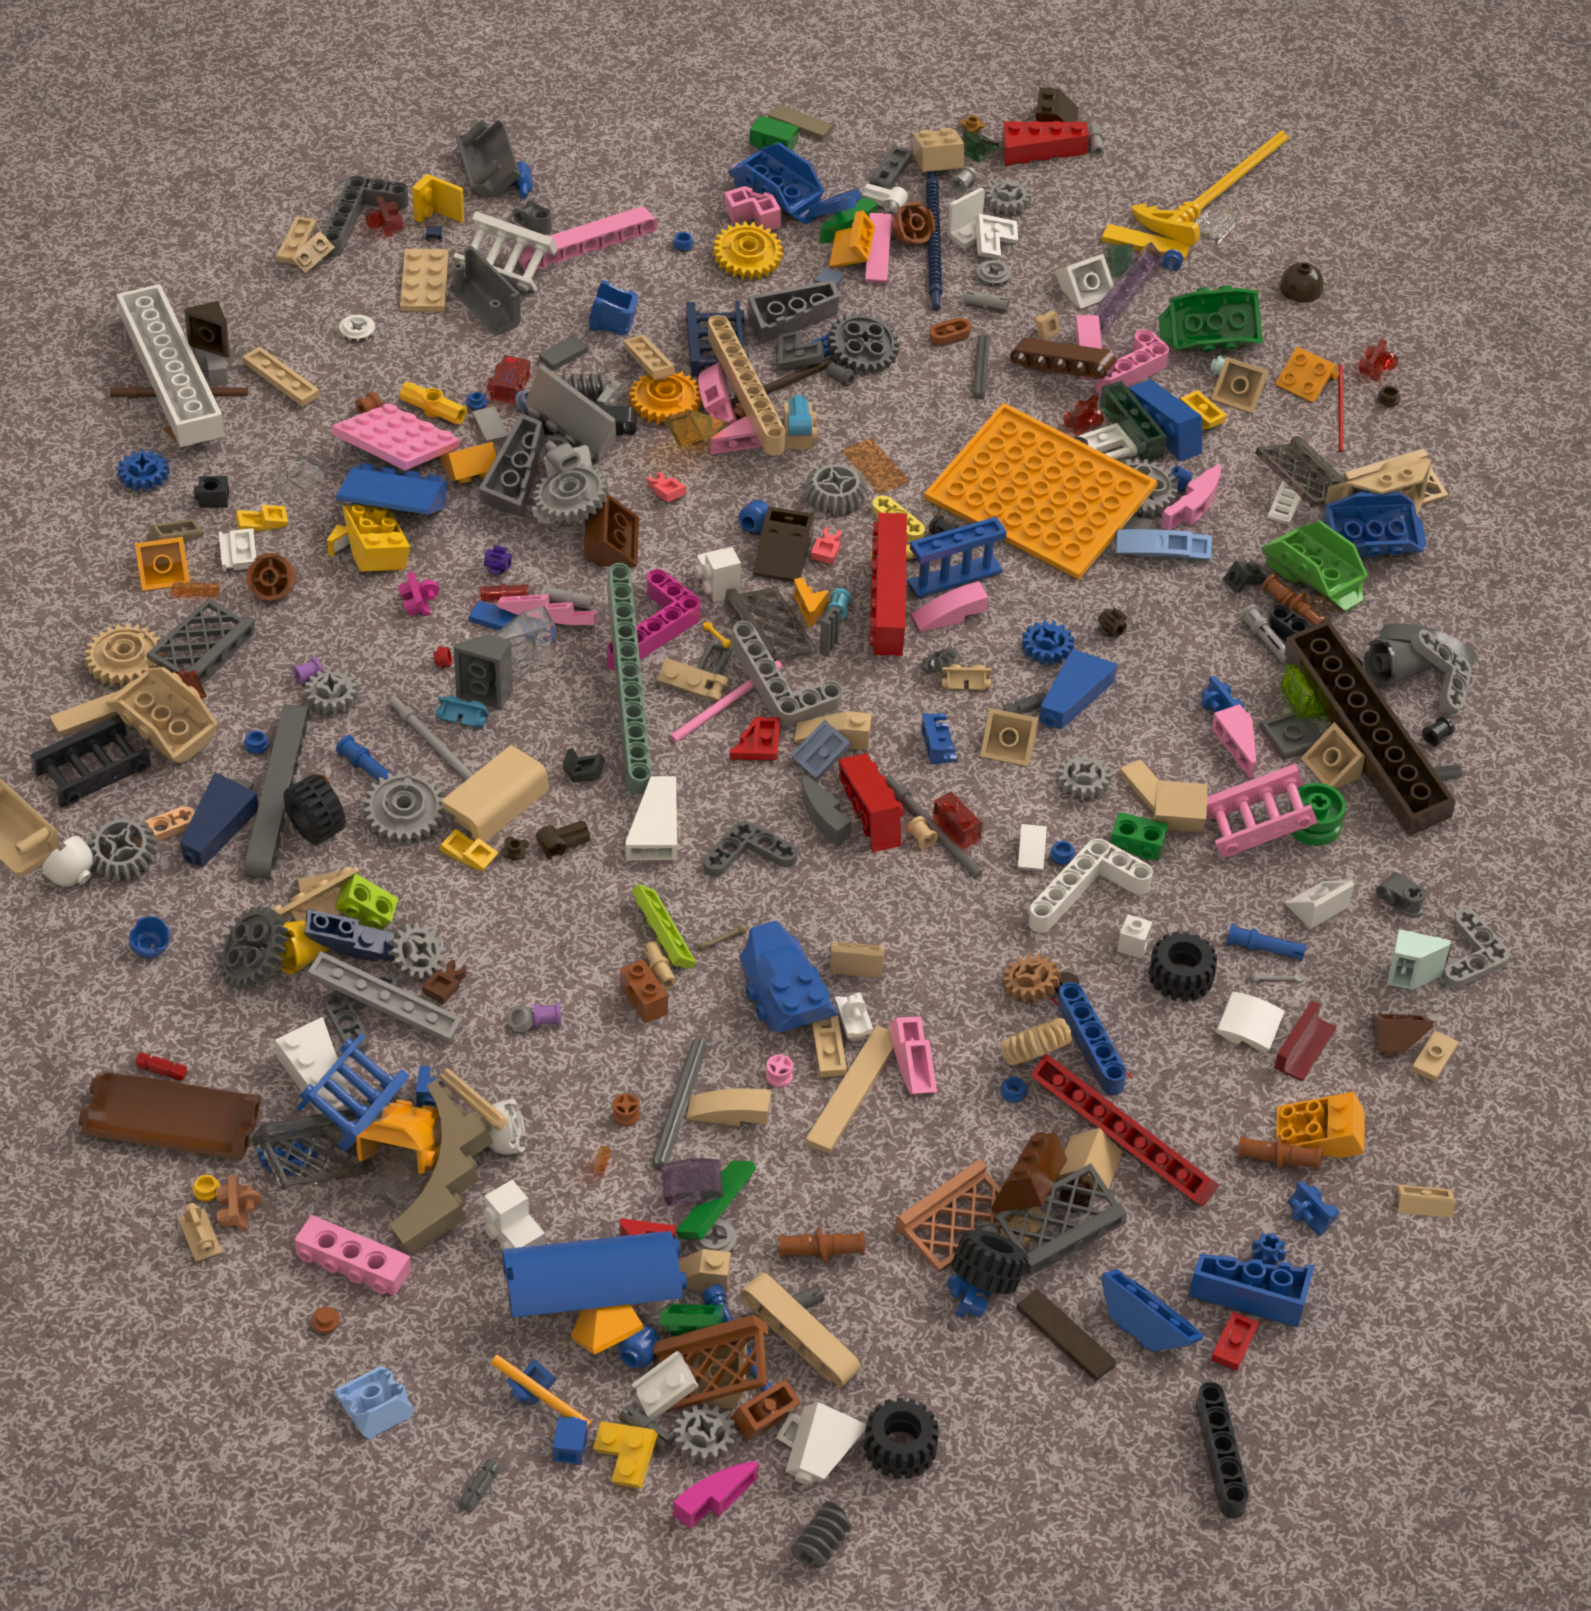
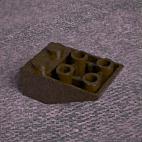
M768 506L753 575L793 582L794 579L801 578L813 538L814 514Z

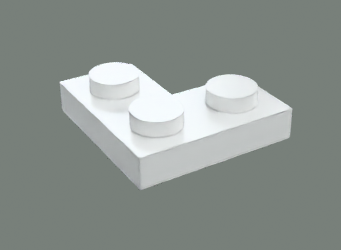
M978 214L975 217L978 256L998 259L1001 256L1000 242L1016 243L1018 241L1017 221Z

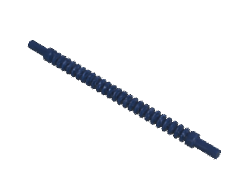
M928 171L926 207L927 210L930 209L935 219V231L933 234L931 233L930 239L927 241L929 294L932 297V309L938 311L941 308L940 296L943 292L939 182L936 179V171Z

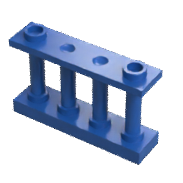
M993 517L911 541L910 550L920 563L919 576L907 579L908 585L915 596L920 598L1003 573L1002 567L993 556L994 542L1006 539L1007 531L998 518ZM984 545L983 557L972 560L973 548ZM963 552L962 563L950 567L951 555ZM941 558V569L929 573L930 561Z
M362 1033L354 1041L349 1038L341 1046L339 1051L342 1052V1055L315 1086L309 1084L299 1095L303 1100L296 1107L300 1112L310 1101L335 1123L344 1135L337 1145L345 1152L356 1142V1136L373 1122L383 1107L387 1105L410 1077L403 1069L395 1076L391 1073L389 1075L386 1074L361 1052L357 1045L365 1037ZM348 1056L352 1057L381 1083L380 1087L383 1090H374L344 1063ZM337 1071L368 1098L367 1102L371 1105L369 1107L365 1104L362 1106L330 1077ZM322 1086L355 1114L356 1123L352 1120L349 1122L317 1094Z

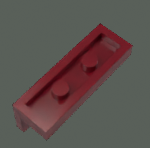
M1311 1000L1277 1053L1274 1069L1304 1081L1336 1030L1335 1025L1318 1018L1321 1004Z

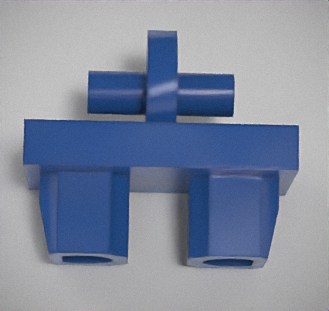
M1216 676L1209 678L1208 686L1201 693L1203 698L1201 706L1205 710H1213L1216 713L1239 704L1244 708V704L1240 699H1234L1231 696V687L1227 683H1221Z
M1304 1181L1298 1182L1295 1192L1287 1201L1294 1209L1292 1218L1296 1222L1304 1220L1318 1236H1321L1327 1231L1329 1225L1335 1222L1339 1215V1210L1334 1205H1326L1321 1200V1191L1316 1186L1308 1187Z
M951 1275L947 1281V1286L952 1291L951 1296L959 1298L960 1294L962 1295L955 1315L964 1317L967 1312L980 1318L986 1310L988 1301L977 1296L976 1292L978 1291L988 1297L991 1292L969 1284L958 1275Z

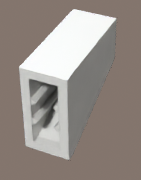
M819 1402L804 1406L786 1472L795 1476V1480L802 1484L810 1485L812 1482L825 1479L865 1431L866 1424Z

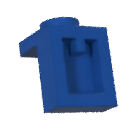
M419 1066L416 1107H422L423 1105L437 1107L427 1088V1085L435 1080L434 1077H431L430 1066Z

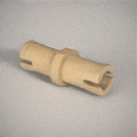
M649 942L646 948H644V953L650 962L649 968L653 974H656L663 989L669 990L677 982L670 969V961L667 957H664L658 942Z

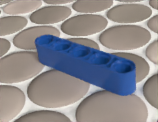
M1074 982L1063 984L1059 990L1058 1009L1066 1024L1069 1025L1071 1033L1096 1080L1105 1093L1109 1095L1122 1093L1127 1072L1125 1065L1082 987Z

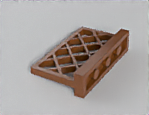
M753 1314L656 1341L653 1354L658 1356V1364L678 1351L683 1354L685 1363L695 1373L694 1378L698 1383L702 1378L709 1383L702 1394L695 1395L691 1392L665 1412L767 1386L764 1336L768 1335L767 1323ZM755 1339V1348L749 1356H746L741 1350L748 1341ZM729 1346L733 1350L722 1364L715 1358L722 1348ZM738 1354H740L746 1361L739 1371L734 1373L729 1367ZM697 1355H706V1359L698 1370L690 1366ZM714 1361L721 1367L710 1381L704 1376V1373ZM752 1364L757 1367V1379L745 1381L743 1379L744 1375ZM726 1371H728L734 1378L727 1387L720 1388L717 1384Z

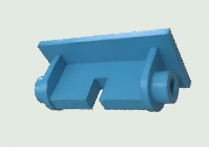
M450 695L446 698L438 697L442 708H437L436 717H440V720L457 723L459 715H462V725L475 728L485 726L486 717H483V715L489 717V712L481 702H463L461 699Z

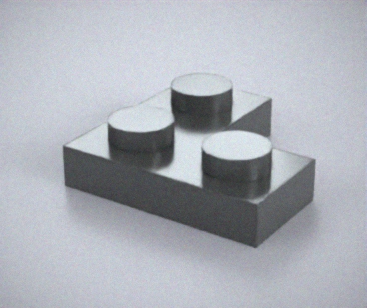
M800 330L778 335V365L780 371L824 362V346L822 341L802 344Z

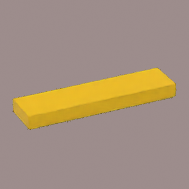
M1112 224L1107 225L1102 236V242L1164 257L1165 252L1168 250H1178L1183 255L1182 262H1185L1191 245Z

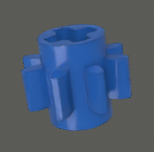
M1261 1233L1259 1241L1253 1240L1251 1247L1253 1250L1252 1259L1262 1260L1263 1264L1277 1265L1278 1260H1285L1286 1251L1284 1247L1286 1242L1280 1241L1275 1233Z

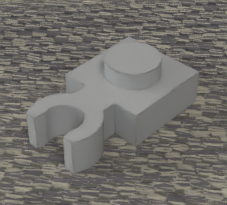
M614 380L610 387L607 386L597 399V406H617V399L622 396V391H619L623 383Z

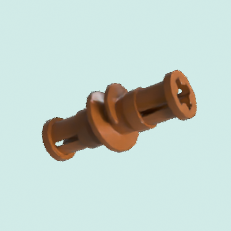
M1276 573L1271 574L1262 584L1261 589L1264 592L1268 591L1276 598V601L1288 606L1314 626L1327 621L1324 615H1319L1309 603L1304 602L1307 596L1305 592L1296 595L1293 589L1279 580V576Z
M1241 1135L1238 1146V1159L1247 1157L1264 1162L1272 1161V1164L1276 1162L1279 1171H1283L1285 1164L1297 1167L1298 1165L1313 1167L1315 1171H1320L1323 1147L1314 1149L1295 1144L1289 1145V1141L1283 1144L1281 1135H1278L1275 1142L1247 1139L1246 1136Z
M817 1227L815 1235L785 1236L784 1233L780 1234L781 1258L790 1255H816V1257L821 1255L823 1262L827 1263L830 1254L860 1253V1256L865 1255L864 1231H860L859 1234L834 1233L830 1235V1231H827L826 1235H823L821 1227Z

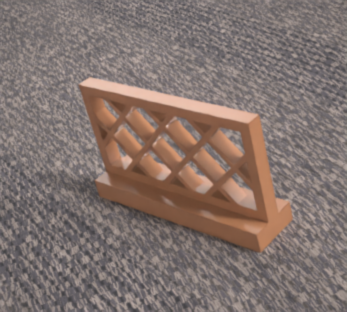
M981 1159L898 1216L894 1230L901 1236L904 1234L938 1272L950 1265L955 1255L952 1252L957 1250L959 1244H953L954 1233L963 1234L966 1230H975L974 1218L989 1220L991 1223L997 1221L991 1207L997 1198L995 1195L998 1196L1001 1188L986 1172L987 1166ZM984 1182L990 1188L991 1196L977 1195L976 1187ZM958 1199L971 1200V1211L955 1209L956 1201ZM975 1201L990 1203V1214L975 1212ZM939 1213L951 1215L950 1225L935 1223V1216ZM955 1215L970 1217L969 1228L954 1226ZM1016 1215L1006 1219V1222H1010ZM996 1222L995 1224H997L998 1227H999V1229H1000V1228H1001L1000 1224H999L998 1222ZM917 1228L930 1229V1240L919 1239L913 1231ZM934 1230L950 1232L949 1243L934 1241ZM933 1247L948 1249V1258L940 1262L933 1255Z

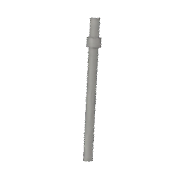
M393 697L390 700V704L399 713V717L406 724L409 723L465 781L473 775L417 718V713L410 706H405L397 697Z

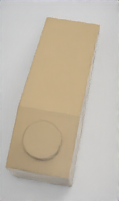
M845 711L798 722L794 743H802L825 719L851 743L850 749L868 750L872 714Z

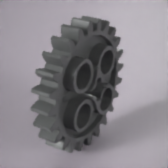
M853 311L851 317L845 313L843 319L838 317L837 322L832 324L828 334L827 345H830L829 352H834L832 358L840 359L838 365L845 363L847 365L846 369L854 368L855 374L859 370H862L863 375H866L867 370L875 374L876 369L883 372L884 367L890 368L891 363L895 362L899 353L900 341H897L899 335L893 334L894 327H887L888 321L880 322L881 316L874 319L873 313L865 316L864 311H861L860 316H858Z
M258 905L257 909L251 907L249 912L244 910L242 912V919L235 917V926H228L230 933L223 935L226 942L219 946L223 948V952L218 954V957L223 960L218 964V967L222 968L220 975L225 977L224 981L238 989L247 990L248 987L255 989L256 983L262 985L263 977L270 979V970H277L276 961L283 960L279 955L280 952L286 951L282 944L288 940L287 937L283 936L288 931V928L283 926L286 921L281 919V914L269 907Z

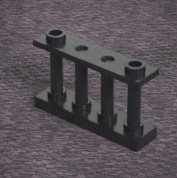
M119 714L30 754L34 773L37 776L48 773L59 787L56 789L61 808L68 804H75L79 799L134 773L145 771L147 767L151 766L147 747L135 752L124 738L127 735L125 722ZM115 742L126 757L113 762L102 746ZM89 752L94 753L104 767L91 773L79 757ZM71 763L81 778L68 783L57 767Z

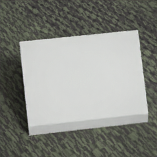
M1352 880L1322 881L1285 902V905L1312 929L1349 907L1354 884Z

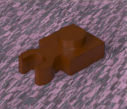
M455 960L449 961L445 972L437 970L423 984L422 993L445 1004L460 988L459 981L463 980L467 975L466 966L455 971Z

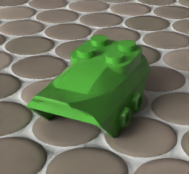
M1322 521L1300 526L1261 547L1262 553L1267 556L1266 564L1288 581L1294 583L1304 582L1345 611L1363 602V583L1368 574L1355 545Z

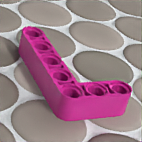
M660 569L651 570L647 574V595L663 609L636 626L640 659L686 631L700 620V599L667 572ZM611 641L607 646V666L615 671Z

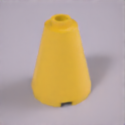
M305 921L285 922L283 925L288 928V931L283 935L288 940L282 944L286 951L280 952L279 956L282 957L283 960L281 962L285 965L280 968L286 974L297 973L315 961L320 951L326 953L331 950L304 935Z

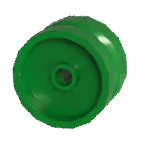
M1308 783L1297 788L1303 806L1311 804L1318 823L1290 834L1305 844L1315 846L1326 845L1336 840L1341 833L1346 810V802L1343 795L1336 788L1322 783ZM1290 802L1289 812L1294 811L1292 803Z

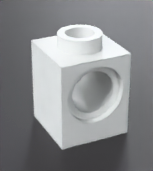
M1127 915L1120 932L1117 952L1142 959L1150 940L1152 922Z

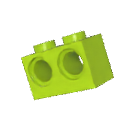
M355 873L341 885L335 909L347 917L359 920L358 922L366 927L383 930L392 922L398 898Z

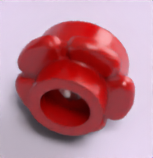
M437 647V651L433 652L435 665H439L441 669L452 666L450 648Z

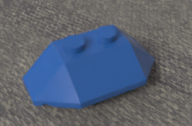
M1115 1269L1102 1275L1101 1281L1110 1318L1117 1323L1122 1331L1130 1333L1137 1338L1144 1348L1154 1352L1189 1346L1203 1339L1204 1335L1188 1320L1139 1283L1127 1278L1120 1270Z

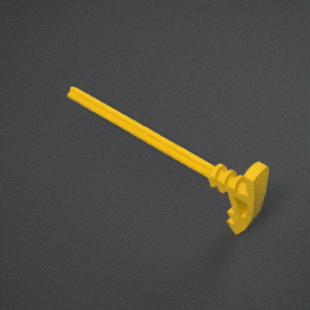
M1281 130L1193 202L1185 201L1176 210H1158V206L1147 207V204L1144 203L1131 206V212L1148 229L1167 238L1193 246L1200 239L1198 223H1193L1200 217V210L1289 139V135H1285V131Z

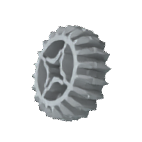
M828 462L827 466L820 464L818 469L813 468L806 478L804 489L806 500L810 502V506H815L816 511L823 509L824 514L832 511L834 516L837 512L844 516L846 510L853 513L854 508L859 509L860 505L864 504L867 494L866 480L862 476V472L856 471L855 466L849 468L847 463L839 465L838 462L834 465Z
M125 813L123 819H119V816L115 814L113 821L105 818L104 826L97 824L96 829L98 832H91L90 837L92 840L87 841V845L93 853V867L96 868L100 875L105 874L109 880L115 875V879L120 882L122 876H125L130 881L132 874L140 877L141 869L148 871L149 866L147 863H154L155 858L153 855H156L158 852L156 847L158 842L154 836L153 829L148 827L145 820L140 822L139 817L136 815L130 820L129 815ZM135 835L142 839L141 848L137 847L134 843ZM104 847L108 848L111 852L110 860L103 856Z

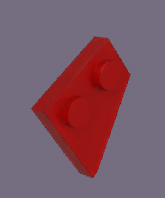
M755 717L749 724L750 727L740 736V742L735 748L731 747L729 751L730 759L777 761L780 717Z

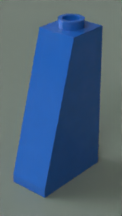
M1072 649L1040 707L1039 722L1044 723L1048 727L1063 729L1115 682L1118 664Z

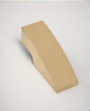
M736 1088L690 1096L686 1120L740 1126L741 1121L767 1125L771 1105V1090Z

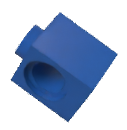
M558 1417L552 1447L553 1461L582 1465L588 1436L587 1420H581L577 1417Z

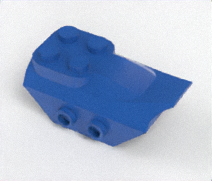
M780 142L760 149L728 170L729 175L734 178V185L737 188L746 186L759 194H764V192L773 194L780 209L807 225L818 217H812L808 207L820 202L825 191L811 163Z
M1361 491L1326 504L1323 523L1353 543L1360 558L1374 557L1380 554L1397 556L1402 553L1424 552V546L1427 543L1422 520L1416 514L1414 501L1401 492L1378 494Z
M776 920L752 927L749 930L747 944L739 955L747 985L746 994L749 1001H754L756 1004L755 1009L758 1019L760 1021L764 1020L770 1031L780 1033L838 1015L830 1001L828 988L819 976L816 966L811 965L796 937L791 935Z

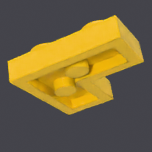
M601 1421L593 1449L599 1453L618 1456L611 1480L614 1484L642 1489L658 1434L653 1429Z

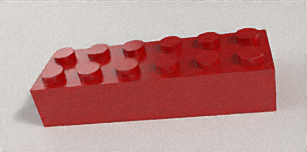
M879 512L878 522H873V536L877 537H872L869 646H874V655L903 656L906 612L907 514Z

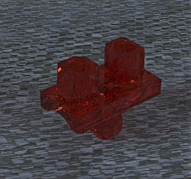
M377 197L376 201L379 210H371L366 215L365 221L371 228H379L382 225L386 237L392 236V231L403 229V220L401 214L398 215L396 201L385 203L383 197Z
M1380 339L1377 346H1368L1366 348V359H1360L1358 363L1360 374L1370 375L1371 380L1378 381L1384 370L1396 368L1398 357L1394 352L1386 350L1387 340Z
M1092 395L1087 401L1080 400L1077 402L1075 412H1067L1063 416L1065 427L1072 428L1077 436L1082 435L1091 426L1099 427L1104 422L1103 410L1098 408L1097 405L1098 396Z

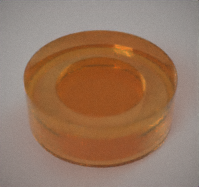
M600 1146L593 1172L605 1173L611 1154L610 1147Z

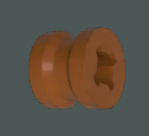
M370 392L365 398L361 397L355 400V406L359 414L383 407L382 401L375 392Z
M623 1093L616 1096L613 1100V1119L618 1125L632 1126L639 1120L640 1103L635 1095Z

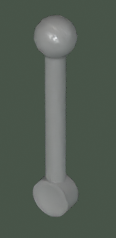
M1255 972L1250 975V980L1254 983L1259 980L1295 981L1296 983H1302L1304 975L1296 973L1294 976L1259 975Z

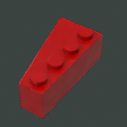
M1003 122L1002 148L1004 166H1012L1013 163L1019 162L1025 164L1039 159L1045 161L1058 156L1064 158L1087 154L1089 138L1087 122Z
M867 753L839 759V779L849 801L853 804L857 819L861 818L865 837L870 836L872 853L901 846L900 817L903 816V807L900 801H896L893 789L888 788L884 775H880L876 762H872Z

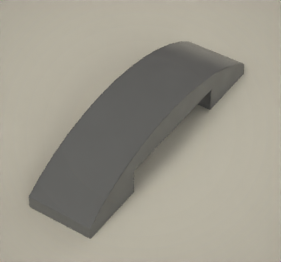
M1385 624L1378 638L1411 643L1412 636L1424 629L1465 658L1470 666H1472L1477 654L1469 646L1446 633L1414 624Z

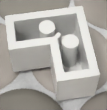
M733 547L697 555V565L694 566L696 578L702 580L705 595H710L713 602L740 596L741 562Z
M513 1180L484 1196L485 1208L483 1211L486 1217L484 1228L492 1240L495 1238L498 1240L501 1250L545 1245V1232L529 1215L528 1197Z

